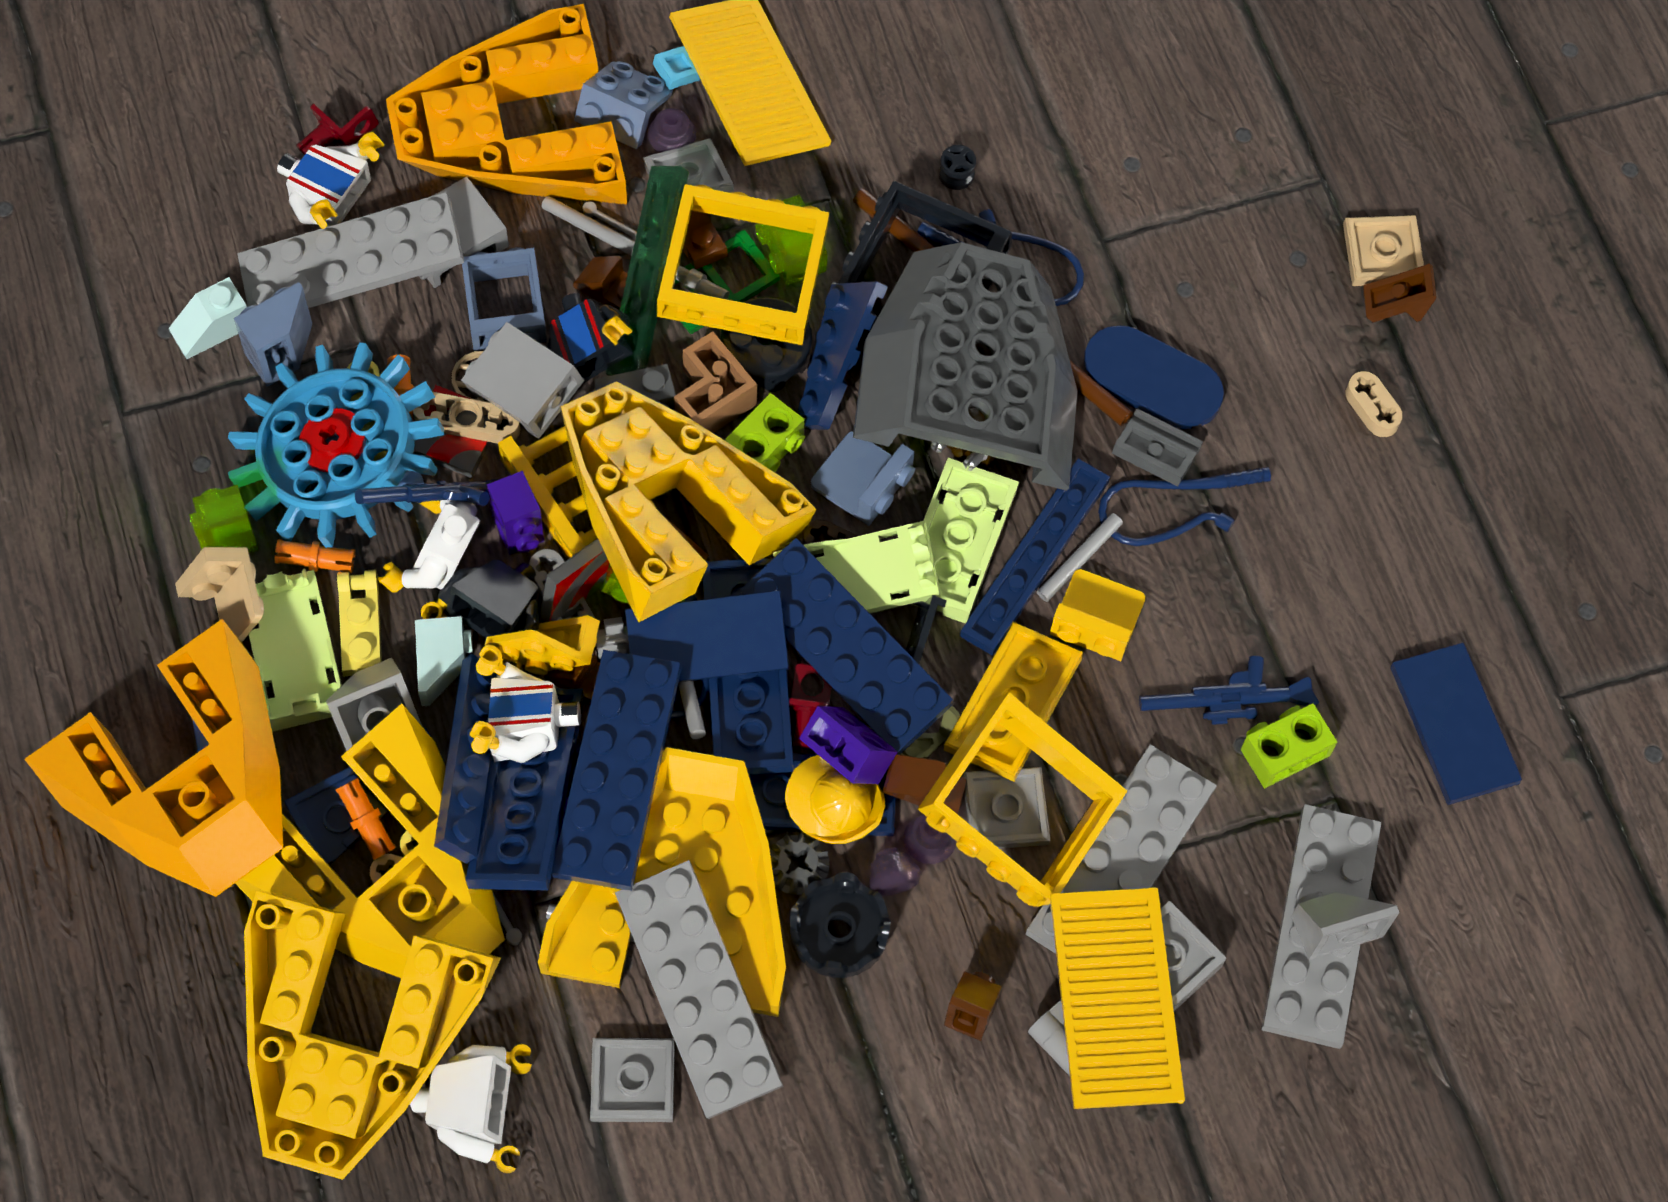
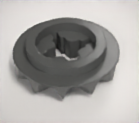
M803 832L799 835L791 836L786 834L777 843H773L770 856L774 884L779 890L791 895H802L810 883L827 878L830 866L828 851L824 849L819 840L808 837ZM807 852L805 865L808 870L798 867L788 875L791 867V860L788 858V855L799 858Z

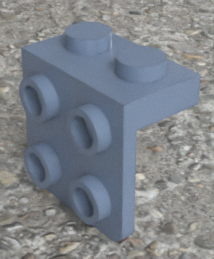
M621 61L611 62L583 83L574 121L584 126L612 121L616 140L637 149L643 143L650 114L672 96L673 89L669 90L661 78L647 76L634 70L628 63Z
M849 432L812 477L811 488L870 526L878 514H884L889 508L894 494L899 487H905L915 472L913 467L914 451L901 444L897 451L891 455L872 442L853 438V432Z

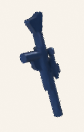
M500 479L453 483L436 481L430 484L363 488L355 491V501L357 504L402 501L421 503L425 501L462 500L485 506L490 499L487 484Z
M1250 656L1248 671L1232 674L1228 685L1192 687L1191 693L1139 696L1140 711L1209 707L1210 711L1203 713V719L1211 720L1212 725L1227 724V719L1230 718L1256 719L1257 709L1255 707L1241 709V705L1291 702L1303 706L1314 703L1315 707H1317L1319 701L1313 692L1310 677H1306L1289 687L1266 688L1265 682H1262L1264 658L1261 656Z

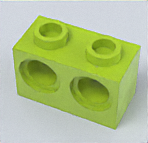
M770 393L725 441L745 454L750 451L761 453V456L753 459L776 472L780 466V460L788 452L792 454L797 451L805 439V419ZM774 426H781L786 430L783 432H774L770 430V428Z
M1314 703L1302 709L1300 706H1294L1282 713L1279 717L1280 720L1270 725L1262 722L1247 731L1241 751L1264 789L1331 756L1337 740ZM1302 729L1307 731L1312 739H1301L1297 736L1295 730ZM1262 746L1275 748L1279 755H1267L1262 750Z

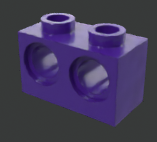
M523 471L487 484L492 518L509 555L516 552H529L535 549L539 543L544 542L540 507Z
M817 706L799 737L802 742L846 779L855 784H879L898 752L844 707Z

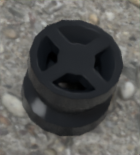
M952 145L946 148L940 160L939 178L942 184L949 189H965L973 182L976 156L969 147L964 145ZM963 168L962 171L956 172V169Z

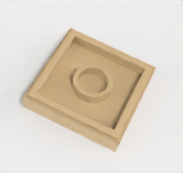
M1416 215L1345 218L1343 227L1352 286H1363L1424 265Z

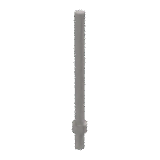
M546 196L543 200L542 209L664 273L667 258L550 196ZM680 265L678 266L676 280L683 283V288L696 294L702 293L707 296L728 299L730 292L707 280V275L694 268L688 270Z

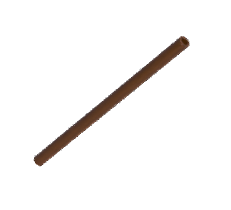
M862 188L854 196L853 202L873 218L877 212L875 211L877 198L868 190ZM896 216L888 232L913 253L936 248L899 216ZM1070 360L1077 390L1119 426L1125 425L1133 412Z

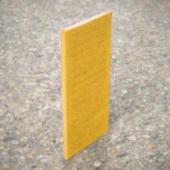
M727 0L670 13L669 18L744 166L831 145L832 141L758 0Z
M1158 888L1050 894L1073 1109L1166 1103L1182 1104L1185 1101Z

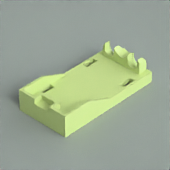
M947 458L923 521L927 525L941 593L940 598L947 600L945 608L938 605L936 610L943 612V616L966 623L972 614L1019 482L977 467L972 471H968V468H964L963 462ZM941 489L948 491L943 504H940L938 500ZM998 508L1004 510L1001 520H996V523L993 522ZM973 573L979 575L976 586L969 588ZM909 591L903 592V594L910 596Z
M924 521L848 539L804 544L805 548L812 555L824 553V556L817 557L816 559L869 613L928 600L932 595L941 597L927 525ZM898 535L896 539L881 542V539ZM782 550L773 552L774 558H775ZM909 591L910 596L892 599L891 595L903 594V592Z
M304 568L302 573L286 575L282 571L277 574L267 575L263 582L256 584L258 597H261L264 604V613L262 619L258 622L259 628L252 629L249 633L254 660L259 667L271 729L274 732L332 717L326 700L342 684L314 570L306 572ZM310 601L318 602L320 613L313 615ZM329 668L330 671H334L336 682L330 684L326 669ZM269 683H272L275 697L268 699L266 687H270Z

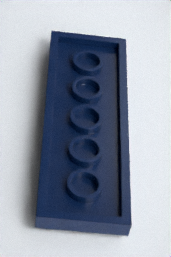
M797 538L740 589L743 595L772 591L781 592L786 640L878 736L898 751V755L904 752L955 704L954 700Z
M764 558L751 565H748L745 560L706 561L708 566L703 575L704 600L743 595L740 589L774 558ZM778 670L709 679L713 755L744 761L748 774L793 772L787 671Z
M603 650L553 863V878L632 891L681 673L680 662Z
M555 688L559 703L579 702L582 717L585 702L583 689ZM580 725L559 727L558 746L554 750L542 752L524 763L510 759L494 762L492 756L487 778L477 856L469 862L465 879L469 889L549 890Z

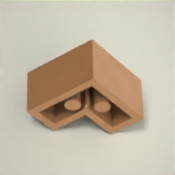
M713 331L683 350V372L692 381L693 385L674 396L676 412L692 419L714 433L757 405L756 382Z

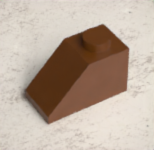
M964 971L949 1002L944 1026L981 1041L998 1001L1002 986L995 984L996 980L985 973L974 972L970 974Z

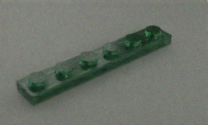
M651 166L620 311L627 314L630 318L629 328L632 330V333L626 334L624 337L632 348L633 354L608 368L606 371L608 376L647 368L658 318L657 298L684 185L687 184L689 171L682 166Z

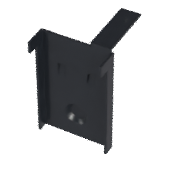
M897 593L891 596L899 599L908 595ZM932 595L926 602L912 603L919 606L906 651L918 664H920L937 606L945 608L947 600Z

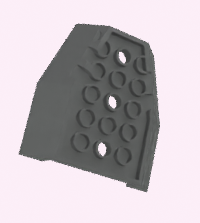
M963 242L914 252L865 339L853 438L889 447L899 433L1032 466L1033 483L1067 491L1070 484L1078 391L1052 289L1031 261ZM982 280L993 282L998 292H990L985 289ZM981 343L986 345L991 351V356L980 354L975 344ZM976 408L980 410L985 421L979 422L974 420L969 415L968 409Z

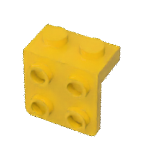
M1076 570L1061 604L1059 603L1055 612L1050 635L1097 652L1102 656L1122 661L1144 605L1145 595L1141 591L1088 571Z
M587 615L539 623L538 631L525 630L486 637L485 645L497 647L501 651L503 660L522 663L525 665V670L533 674L546 675L551 670L572 671L573 667L590 665L593 650L597 643L600 621Z

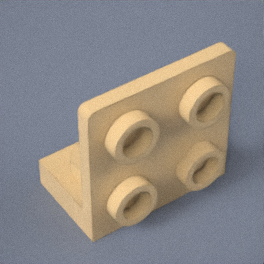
M203 547L175 583L178 597H193L199 601L214 597L219 621L223 619L241 642L262 619L264 604L261 597H258L255 584L256 569L254 564L250 562L247 548Z

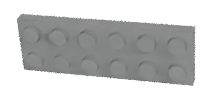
M447 192L237 253L248 307L258 305L271 298L279 289L291 287L298 282L303 287L308 308L465 263L451 199Z
M1150 744L1122 786L1127 790L1125 796L1061 893L1152 888L1210 799L1217 785ZM1051 904L1041 907L1026 930L1025 935L1056 954Z
M1304 804L1301 810L1261 1027L1262 1031L1338 1049L1343 1046L1360 944L1309 960L1291 915L1298 903H1300L1299 900L1314 892H1322L1323 896L1337 892L1365 899L1369 898L1381 822Z
M688 860L633 884L632 891L621 889L614 892L706 1118L710 1119L784 1087L691 862Z

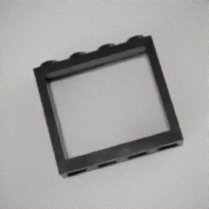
M893 181L889 190L884 192L882 197H878L875 205V211L877 212L872 221L864 223L859 234L860 243L856 251H850L846 256L842 267L844 271L839 282L834 281L832 284L859 283L862 281L899 210H903L987 247L986 249L1008 254L1012 247V232ZM982 280L983 286L989 291L993 282ZM878 316L875 317L872 327L875 321L877 320Z

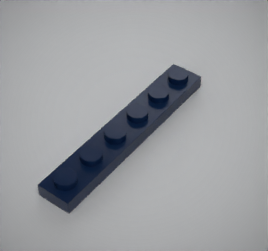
M1079 458L1076 460L1070 472L1069 489L1066 491L1057 488L962 628L961 638L993 656L1013 622H1016L1108 485L1110 476Z
M470 654L462 660L434 847L465 864L477 856L491 757L490 748L483 754L473 751L471 743L474 738L470 736V732L476 722L484 721L488 723L492 678H497L496 673L490 676H483L477 672L476 663L479 657L474 654Z

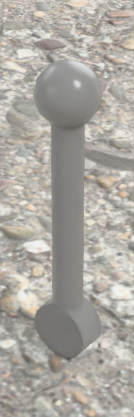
M588 201L583 204L584 215L588 217L595 216L631 236L639 244L646 242L647 235L644 231H635L597 210L594 202Z
M493 893L499 919L507 932L506 940L510 945L516 946L522 941V933L519 929L513 928Z

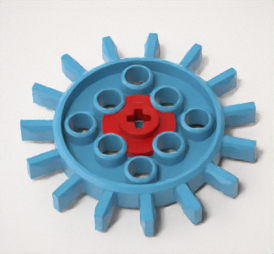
M359 342L350 369H333V360L323 345L316 346L315 361L318 373L298 381L292 370L283 363H280L275 368L280 381L288 389L273 404L262 397L250 393L247 394L244 398L247 404L257 415L264 417L258 432H229L228 439L236 449L255 450L256 462L228 472V475L237 488L262 479L267 485L264 491L244 506L255 521L259 520L280 502L288 509L276 531L285 541L292 540L304 517L319 519L317 528L318 539L325 548L333 547L336 534V519L356 515L358 525L370 538L377 535L375 521L371 517L369 509L378 503L357 504L355 501V491L357 489L395 487L400 483L407 470L425 475H436L438 469L433 461L426 456L413 454L415 440L444 435V427L438 418L413 422L409 413L435 398V395L426 381L400 396L397 394L394 387L410 369L404 358L400 355H397L378 377L368 372L373 353L366 343ZM363 392L359 399L350 401L354 394ZM329 408L326 414L316 417V414L321 409ZM376 421L372 428L361 431L366 423ZM295 423L290 431L281 433L286 425ZM388 451L384 458L373 461L379 452ZM306 453L301 461L293 463L297 455ZM353 467L348 475L339 477L343 469ZM318 483L313 491L304 493L308 485ZM394 502L397 507L407 512L414 507L411 502Z

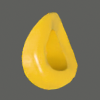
M819 755L808 758L793 770L785 792L788 812L798 827L812 838L830 844L850 843L863 839L879 826L885 809L884 793L878 784L851 783Z

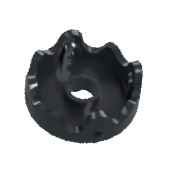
M757 297L743 302L797 313L796 306L780 298ZM807 322L803 345L777 340L773 344L763 345L757 341V336L721 330L720 340L756 384L763 386L769 392L781 390L790 377L797 373L802 374L808 366L813 343L812 329L809 322Z
M841 872L834 877L810 883L791 908L790 938L792 946L799 959L808 968L821 975L832 978H847L859 975L870 969L880 959L886 949L891 920L884 899L878 891L863 885L857 876L852 873ZM835 920H843L849 924L851 932L846 937L836 938L828 931L829 924Z

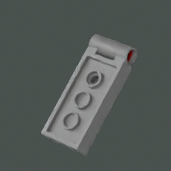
M1168 901L1161 908L1173 1009L1175 1011L1222 968L1226 957L1171 901ZM1060 1000L1031 1026L1028 1033L1070 1076L1062 1002Z

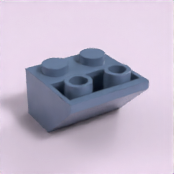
M298 282L291 287L279 289L271 298L258 305H251L245 308L240 315L234 318L244 354L267 387L280 380L275 366L283 363L292 372H295L300 368L312 327V320L303 287Z

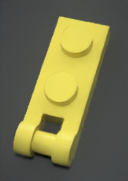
M376 569L365 570L364 574L350 575V572L337 573L341 662L344 677L352 676L358 671L382 662L379 589ZM366 590V598L352 599V591Z

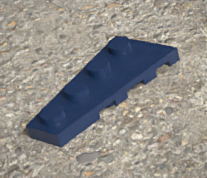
M877 281L831 284L830 292L825 300L826 307L821 327L816 335L817 343L812 362L807 371L808 378L804 394L798 406V414L805 419L804 429H830L847 388V383L843 380L844 376L853 365L856 366L861 351H858L856 347L863 330L870 331L876 316L870 313L876 298L883 299L888 286Z
M350 767L284 801L300 833L329 866L362 838L358 829L353 830L350 824L353 820L339 794L335 791L350 781L359 778ZM359 778V782L373 808L380 810L382 815L379 816V819L381 821L390 811Z

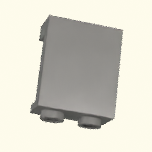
M467 176L435 194L447 192L451 199L463 257L480 252L488 246H491L495 252H501L509 247L505 225ZM452 267L419 277L421 280L427 278L432 286L436 288L441 285L440 275Z
M506 322L501 330L491 336L488 346L479 358L469 364L461 381L476 397L482 396L519 421L529 433L539 439L560 413V406L570 400L584 382V379L574 365Z

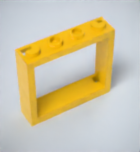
M685 184L657 298V317L803 345L830 212L821 211L814 206L800 207L789 205L778 199L764 200L749 197L742 192L728 193L713 190L706 185L693 186ZM691 211L813 234L797 313L673 289Z
M1006 693L992 699L922 801L918 810L927 817L926 821L932 828L942 833L946 832L957 841L956 846L960 851L970 857H977L987 866V872L992 877L1001 882H1007L1015 888L1018 898L1024 903L1033 907H1040L1050 904V894L1062 892L1125 796L1127 790L1010 693ZM998 722L1093 800V803L1040 882L943 803Z

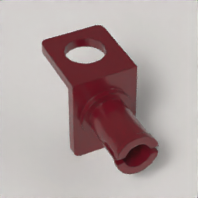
M313 103L310 109L318 120L319 125L302 141L298 142L296 147L305 155L313 145L327 147L333 141H339L344 146L359 143L361 137L371 132L379 122L369 106H365L344 127L340 128ZM367 119L364 127L360 131L354 133L357 125L363 120Z
M797 664L792 695L789 699V706L796 711L792 746L810 748L799 737L817 706H829L832 687L822 678L824 682L822 692L816 696L806 695L801 688L803 678L809 674H819L811 665Z

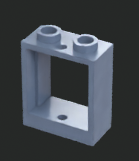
M515 247L504 252H476L470 256H464L465 263H462L474 351L485 350L491 336L501 330L506 322L539 343L547 342L534 248L524 249ZM529 276L534 313L479 319L474 282Z

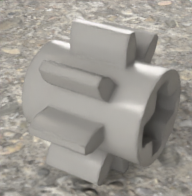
M622 617L604 619V629H600L597 632L596 645L599 659L602 657L603 650L630 654L627 626H623Z

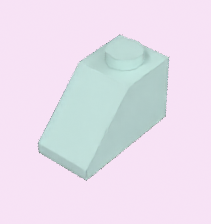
M230 277L196 293L171 324L169 331L187 360L237 335L238 331L234 318L240 315L247 306Z
M462 616L415 620L418 694L422 706L431 705L461 673L462 660L466 658V653H473L472 631L464 630Z

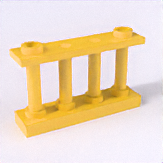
M565 426L527 447L525 445L518 446L510 435L498 442L500 459L511 475L523 471L540 507L542 522L567 559H569L597 539L594 529L586 533L583 531L577 533L571 525V522H573L572 517L587 510L583 495L566 504L563 502L557 504L551 495L553 488L577 476L573 462L571 461L547 475L543 473L537 475L532 467L534 464L533 460L568 441Z

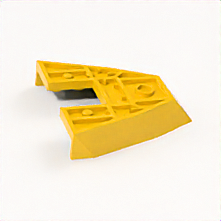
M666 747L661 758L634 884L689 860L753 1013L778 1017L786 962L769 843L745 762ZM571 881L546 923L538 958L541 974L620 988L631 936L630 929L614 893L621 889Z

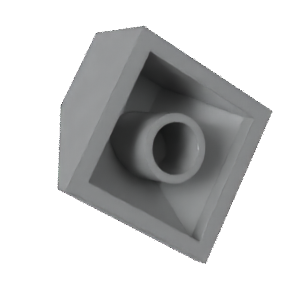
M392 658L356 672L326 700L346 751L401 703L422 726L402 674Z
M1314 892L1299 900L1300 903H1298L1291 916L1307 957L1310 960L1382 938L1399 915L1397 905L1335 892L1323 896L1322 892Z

